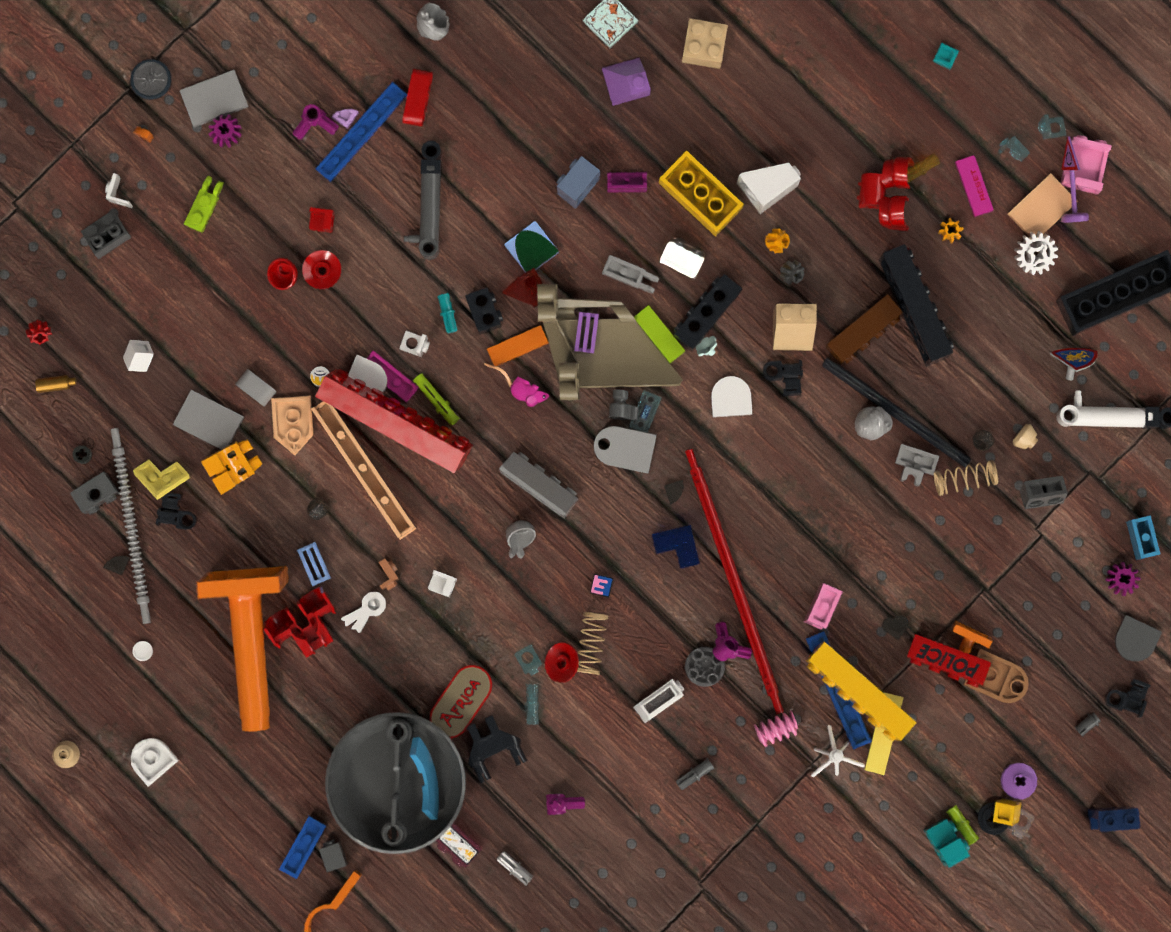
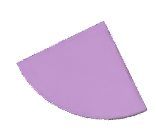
M354 109L341 110L336 112L332 119L349 129L359 112Z

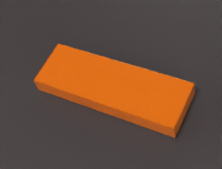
M540 325L488 348L487 351L493 365L498 367L549 344Z

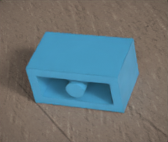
M1151 515L1127 521L1135 559L1139 560L1160 555Z

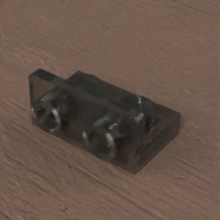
M672 237L659 262L695 279L707 254L700 247H692L686 244V241L682 238Z

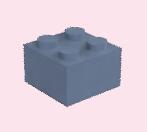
M582 156L579 160L575 159L569 166L570 171L567 175L562 174L556 182L558 184L557 195L575 209L600 180V170Z

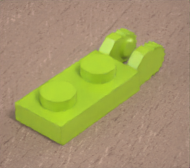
M207 176L202 189L199 190L184 222L185 226L200 233L204 232L219 200L218 196L224 184L218 181L213 194L208 193L207 191L213 179L210 176Z

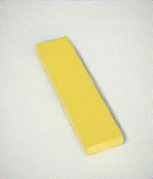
M883 692L901 708L904 697ZM875 727L864 770L884 775L893 740H889L883 734L884 730L881 727Z

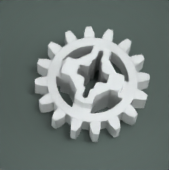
M1040 231L1037 232V235L1030 232L1029 238L1024 235V241L1017 242L1020 248L1014 249V251L1019 253L1014 256L1019 261L1017 265L1020 268L1023 267L1022 270L1026 273L1030 271L1032 275L1036 271L1042 274V269L1049 271L1048 265H1055L1052 259L1058 258V255L1054 253V251L1058 250V247L1053 246L1055 241L1050 239V236L1047 234L1043 236V233Z

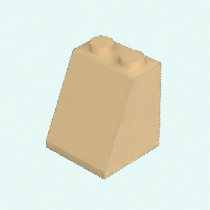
M776 304L773 310V350L812 351L816 330L817 304Z

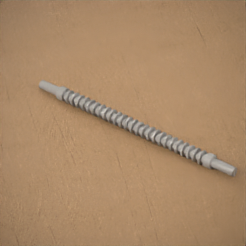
M119 428L111 429L114 447L112 455L115 456V459H113L116 461L114 466L117 467L115 472L118 473L116 477L119 478V481L117 483L120 484L118 489H121V492H119L122 495L120 500L123 501L121 505L124 506L122 511L125 512L123 517L126 518L124 520L126 522L125 528H127L125 533L128 534L126 537L129 539L127 544L130 545L128 550H131L129 555L132 556L130 561H133L131 567H134V570H132L135 573L133 578L136 579L134 581L137 584L135 589L138 590L136 592V595H138L137 604L140 605L143 624L151 623L148 608L150 600L149 596H146V593H148L145 590L147 585H144V582H146L143 579L145 574L142 573L144 568L141 567L143 563L140 562L142 560V557H140L141 552L139 551L141 547L138 546L140 541L137 538L139 535H136L138 530L135 529V526L137 524H134L136 520L133 518L135 513L132 512L134 507H131V504H133L130 501L132 496L129 495L131 490L128 489L130 485L127 484L129 482V479H127L128 474H126L128 469L125 468L127 463H124L126 458L123 457L125 451L121 446Z

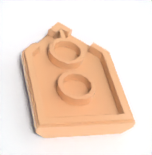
M311 395L271 398L274 438L293 455H296L313 436Z

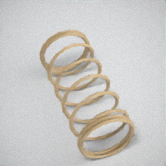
M989 460L987 462L986 470L981 463H978L976 465V474L971 465H967L965 475L962 469L957 467L955 478L949 469H946L944 479L939 471H935L934 481L938 495L943 496L944 488L946 494H948L946 484L947 471L950 472L956 492L958 493L957 469H960L966 483V488L969 490L967 481L968 467L971 468L976 479L977 488H979V464L983 468L988 486H990L988 469L992 484L997 485L998 473L994 461Z
M583 612V616L592 617L584 618L582 620L583 622L603 629L581 630L582 633L599 639H583L579 642L583 645L598 650H580L577 653L582 656L592 658L598 661H579V663H600L602 662L601 659L588 656L580 652L604 651L599 647L583 643V641H604V638L586 633L584 631H604L606 630V628L600 625L587 622L585 620H607L609 616L598 613ZM579 664V666L585 668H578L577 672L600 674L599 670Z

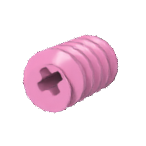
M790 711L789 717L783 713L782 720L775 716V723L771 719H767V726L760 722V728L755 724L754 728L760 743L767 747V740L775 744V737L782 741L783 734L787 738H790V732L796 736L798 725L793 712Z

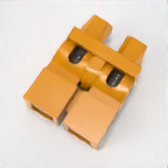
M248 439L239 443L236 441L201 460L221 495L255 474V470L263 464L258 455L249 460L245 456L246 452L253 449Z

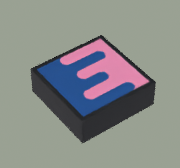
M594 574L590 594L609 598L613 578Z

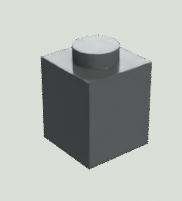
M335 840L323 843L324 847L319 850L327 872L348 865L341 842L335 843Z

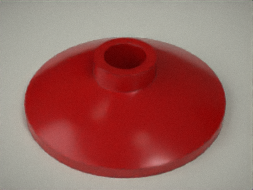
M318 250L308 255L302 266V274L305 281L316 289H328L334 286L340 279L342 272L339 259L333 253L325 250ZM325 268L326 273L320 274L319 270Z
M557 643L549 649L545 658V669L553 681L559 683L567 682L575 676L578 670L579 658L573 646L567 643Z

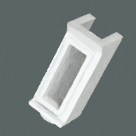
M671 679L633 708L643 722L646 723L683 697L684 694L682 692L685 689L678 680L674 682Z

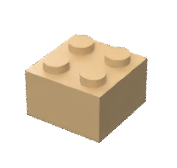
M689 19L682 63L720 69L728 25Z

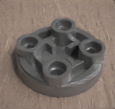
M699 647L693 650L685 662L687 677L691 682L702 687L716 684L720 681L725 671L724 661H720L714 656L713 648Z

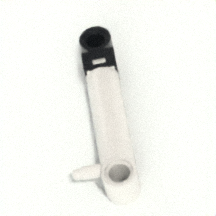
M1076 390L1074 406L1066 405L1057 412L1056 418L1058 423L1065 427H1141V429H1156L1160 427L1168 429L1171 428V422L1166 423L1163 420V415L1166 413L1171 417V407L1164 408L1159 411V407L1082 406L1081 391ZM1065 411H1069L1072 414L1071 421L1064 418Z

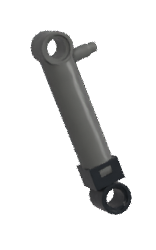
M427 141L421 149L424 160H421L420 235L404 236V242L419 243L421 256L426 260H433L439 255L440 189L442 163L440 159L442 152L437 142ZM433 148L437 150V153L434 156H428L426 154L427 151ZM433 245V252H424L425 246Z

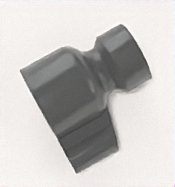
M613 390L612 397L614 402L610 404L608 418L638 420L639 408L626 404L628 391Z

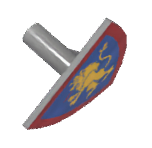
M1065 348L1050 352V355L1068 366L1067 380H1073L1075 372L1092 366L1097 359L1096 350L1084 348Z

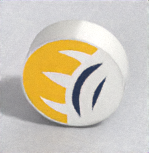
M316 367L311 372V381L314 385L320 387L324 377L330 372L325 367Z

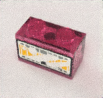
M455 823L452 824L443 836L436 840L438 843L437 848L444 854L448 852L452 855L453 858L451 860L458 867L464 866L466 868L482 850Z

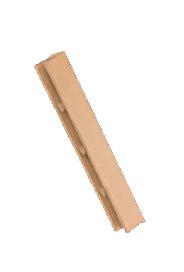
M324 401L312 407L311 410L396 536L401 540L416 530V527L337 410Z

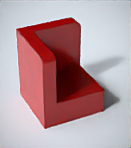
M310 207L309 229L332 233L335 218L334 211Z

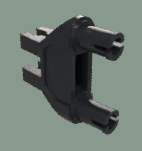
M493 715L485 718L492 734L484 738L481 737L475 724L467 727L474 741L468 766L473 767L480 784L485 782L482 773L486 780L492 778L484 764L485 759L505 749L509 750L516 766L521 764L518 756H520L523 763L528 761L520 746L522 744L521 738L499 730Z

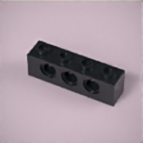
M725 274L721 278L718 276L712 282L711 286L713 288L709 293L705 291L699 298L701 303L696 308L693 306L686 314L688 317L684 323L680 321L674 328L676 340L691 352L742 292V288ZM720 292L724 295V300L716 301L713 295ZM708 307L711 309L712 314L704 316L701 313V309ZM695 322L699 325L700 329L694 332L689 329L688 325Z

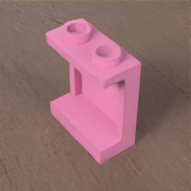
M1077 135L1071 139L1080 170H1075L1076 190L1098 195L1103 188L1102 179L1111 145H1108L1103 140L1091 141L1085 136ZM1063 170L1060 183L1067 188H1071L1070 170Z
M826 584L820 585L804 622L818 629H826L842 591Z

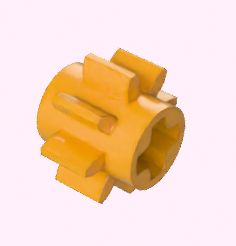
M949 218L947 224L945 222L940 224L943 229L939 230L938 234L943 235L942 241L948 239L950 243H953L954 238H961V235L958 233L963 231L964 228H959V220L953 222ZM952 227L954 230L949 234L947 231Z
M772 229V233L767 234L765 244L769 251L783 253V249L789 246L790 238L785 233V230Z

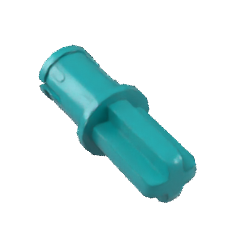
M441 294L437 296L442 312L440 316L443 317L446 332L454 333L457 331V325L450 294Z

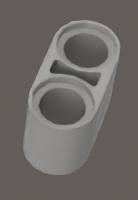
M248 369L235 384L264 407L277 392Z

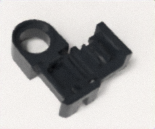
M801 360L798 363L782 364L781 361H770L764 365L763 376L769 381L782 380L785 383L783 397L801 395L800 379L803 377ZM774 366L778 373L775 376H770L767 374L766 369Z
M168 492L162 498L161 507H164L163 511L162 508L157 510L158 518L156 519V525L159 526L160 523L176 525L178 529L188 530L196 526L197 516L191 511L178 510L180 509L178 500H181L183 494ZM185 515L192 516V525L186 526L183 524L182 519Z
M1131 679L1130 685L1132 687L1127 693L1119 690H1111L1106 693L1104 701L1108 707L1118 711L1123 709L1138 714L1137 718L1143 716L1147 702L1145 700L1142 701V699H1145L1147 690L1151 685ZM1112 693L1117 694L1120 698L1117 705H1113L1109 701Z

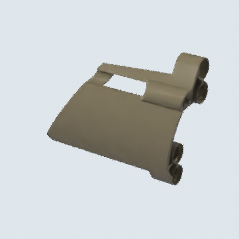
M537 284L538 322H543L559 379L560 401L580 400L579 388L679 386L683 379L653 344L621 301L558 298L557 284ZM611 307L619 319H598L594 353L574 351L578 318L574 310L576 308ZM590 319L587 349H591L594 319ZM582 320L579 348H583L586 320Z

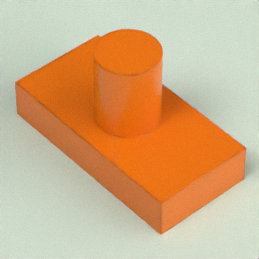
M956 620L952 626L953 632L964 636L958 649L965 653H970L975 642L987 648H990L993 642L992 637Z

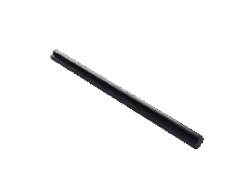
M830 357L824 360L822 366L874 404L882 407L888 414L961 466L966 467L970 463L971 458Z

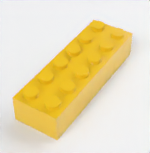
M820 643L805 660L808 663L806 667L814 674H821L823 676L822 681L830 688L833 686L839 690L837 694L845 701L850 700L853 702L852 707L858 713H865L869 716L867 720L873 726L881 727L884 730L883 734L889 740L901 741L917 723L827 643Z

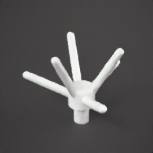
M828 725L832 750L827 751L817 747L814 748V751L828 755L829 759L816 769L811 776L815 777L832 762L835 763V775L838 776L839 762L842 760L864 767V763L843 756L842 752L849 745L848 741L840 749L836 748L831 725Z

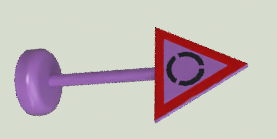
M1068 136L1061 170H1070L1072 213L1063 214L1061 222L1088 221V213H1077L1075 170H1080L1071 138Z

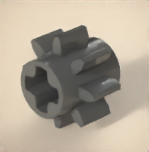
M795 259L793 262L788 260L781 266L780 277L789 285L792 282L797 284L803 279V270L805 268Z

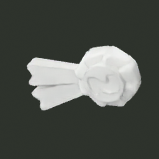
M369 592L362 599V607L342 617L341 620L345 621V626H349L357 620L352 629H356L358 633H361L370 616H379L386 609V599L379 592Z

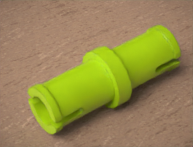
M957 805L946 811L956 825L957 831H960L968 845L980 839L969 825L970 821L965 819Z

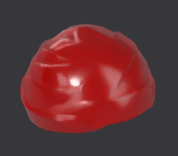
M281 257L274 259L270 263L267 277L274 288L287 290L296 283L298 271L291 260Z

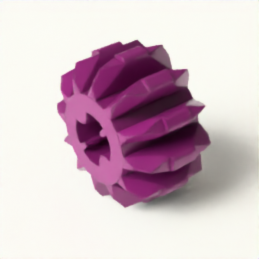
M220 114V120L217 121V119L213 118L215 125H209V129L212 130L209 136L213 138L212 142L214 144L219 142V146L223 148L226 143L228 148H230V142L238 143L235 137H242V134L238 132L242 127L237 124L238 120L236 118H231V115L228 114L224 119L223 115ZM228 128V133L225 132L226 134H223L221 132L222 129Z
M1121 562L1119 567L1116 564L1112 565L1114 571H1107L1111 577L1106 578L1105 581H1111L1112 583L1108 586V589L1115 587L1113 594L1117 595L1120 592L1121 596H1126L1127 592L1129 594L1134 593L1132 587L1135 589L1139 587L1135 581H1139L1141 578L1134 576L1138 573V570L1131 571L1132 564L1125 566V563ZM1120 576H1126L1127 580H1124L1125 582L1121 583L1119 581L1122 578Z

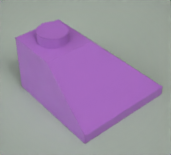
M640 58L602 68L612 106L650 96L651 89Z

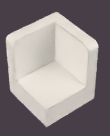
M130 340L123 360L128 371L146 372L154 353L148 341Z
M433 570V576L428 589L450 598L457 579Z

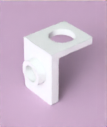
M113 173L111 182L108 181L106 185V199L111 203L132 208L133 205L129 201L115 198L121 178L118 174Z
M406 331L399 349L422 357L423 352H427L430 342H428V337L425 334L419 336ZM409 338H415L418 344L416 348L409 349L406 346V341Z

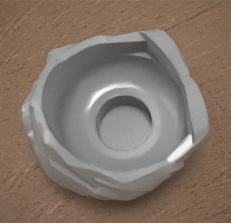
M866 407L857 414L855 431L860 437L876 440L892 429L893 421L891 416L882 407Z

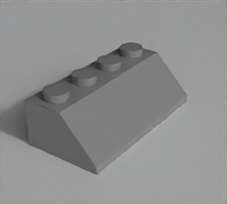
M513 452L499 468L500 473L565 519L578 501V498L575 497L577 493L569 487L564 489L559 485L561 481L553 475L549 478L544 474L545 470L538 464L531 465L527 462L529 458L521 452L518 454Z

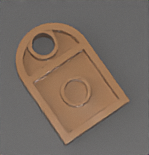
M979 648L975 656L992 662L983 686L979 685L978 688L966 684L967 680L964 681L963 685L1003 703H1013L1023 698L1029 684L1025 671L1020 666ZM1015 681L1022 684V690L1019 693H1015L1012 690V684Z

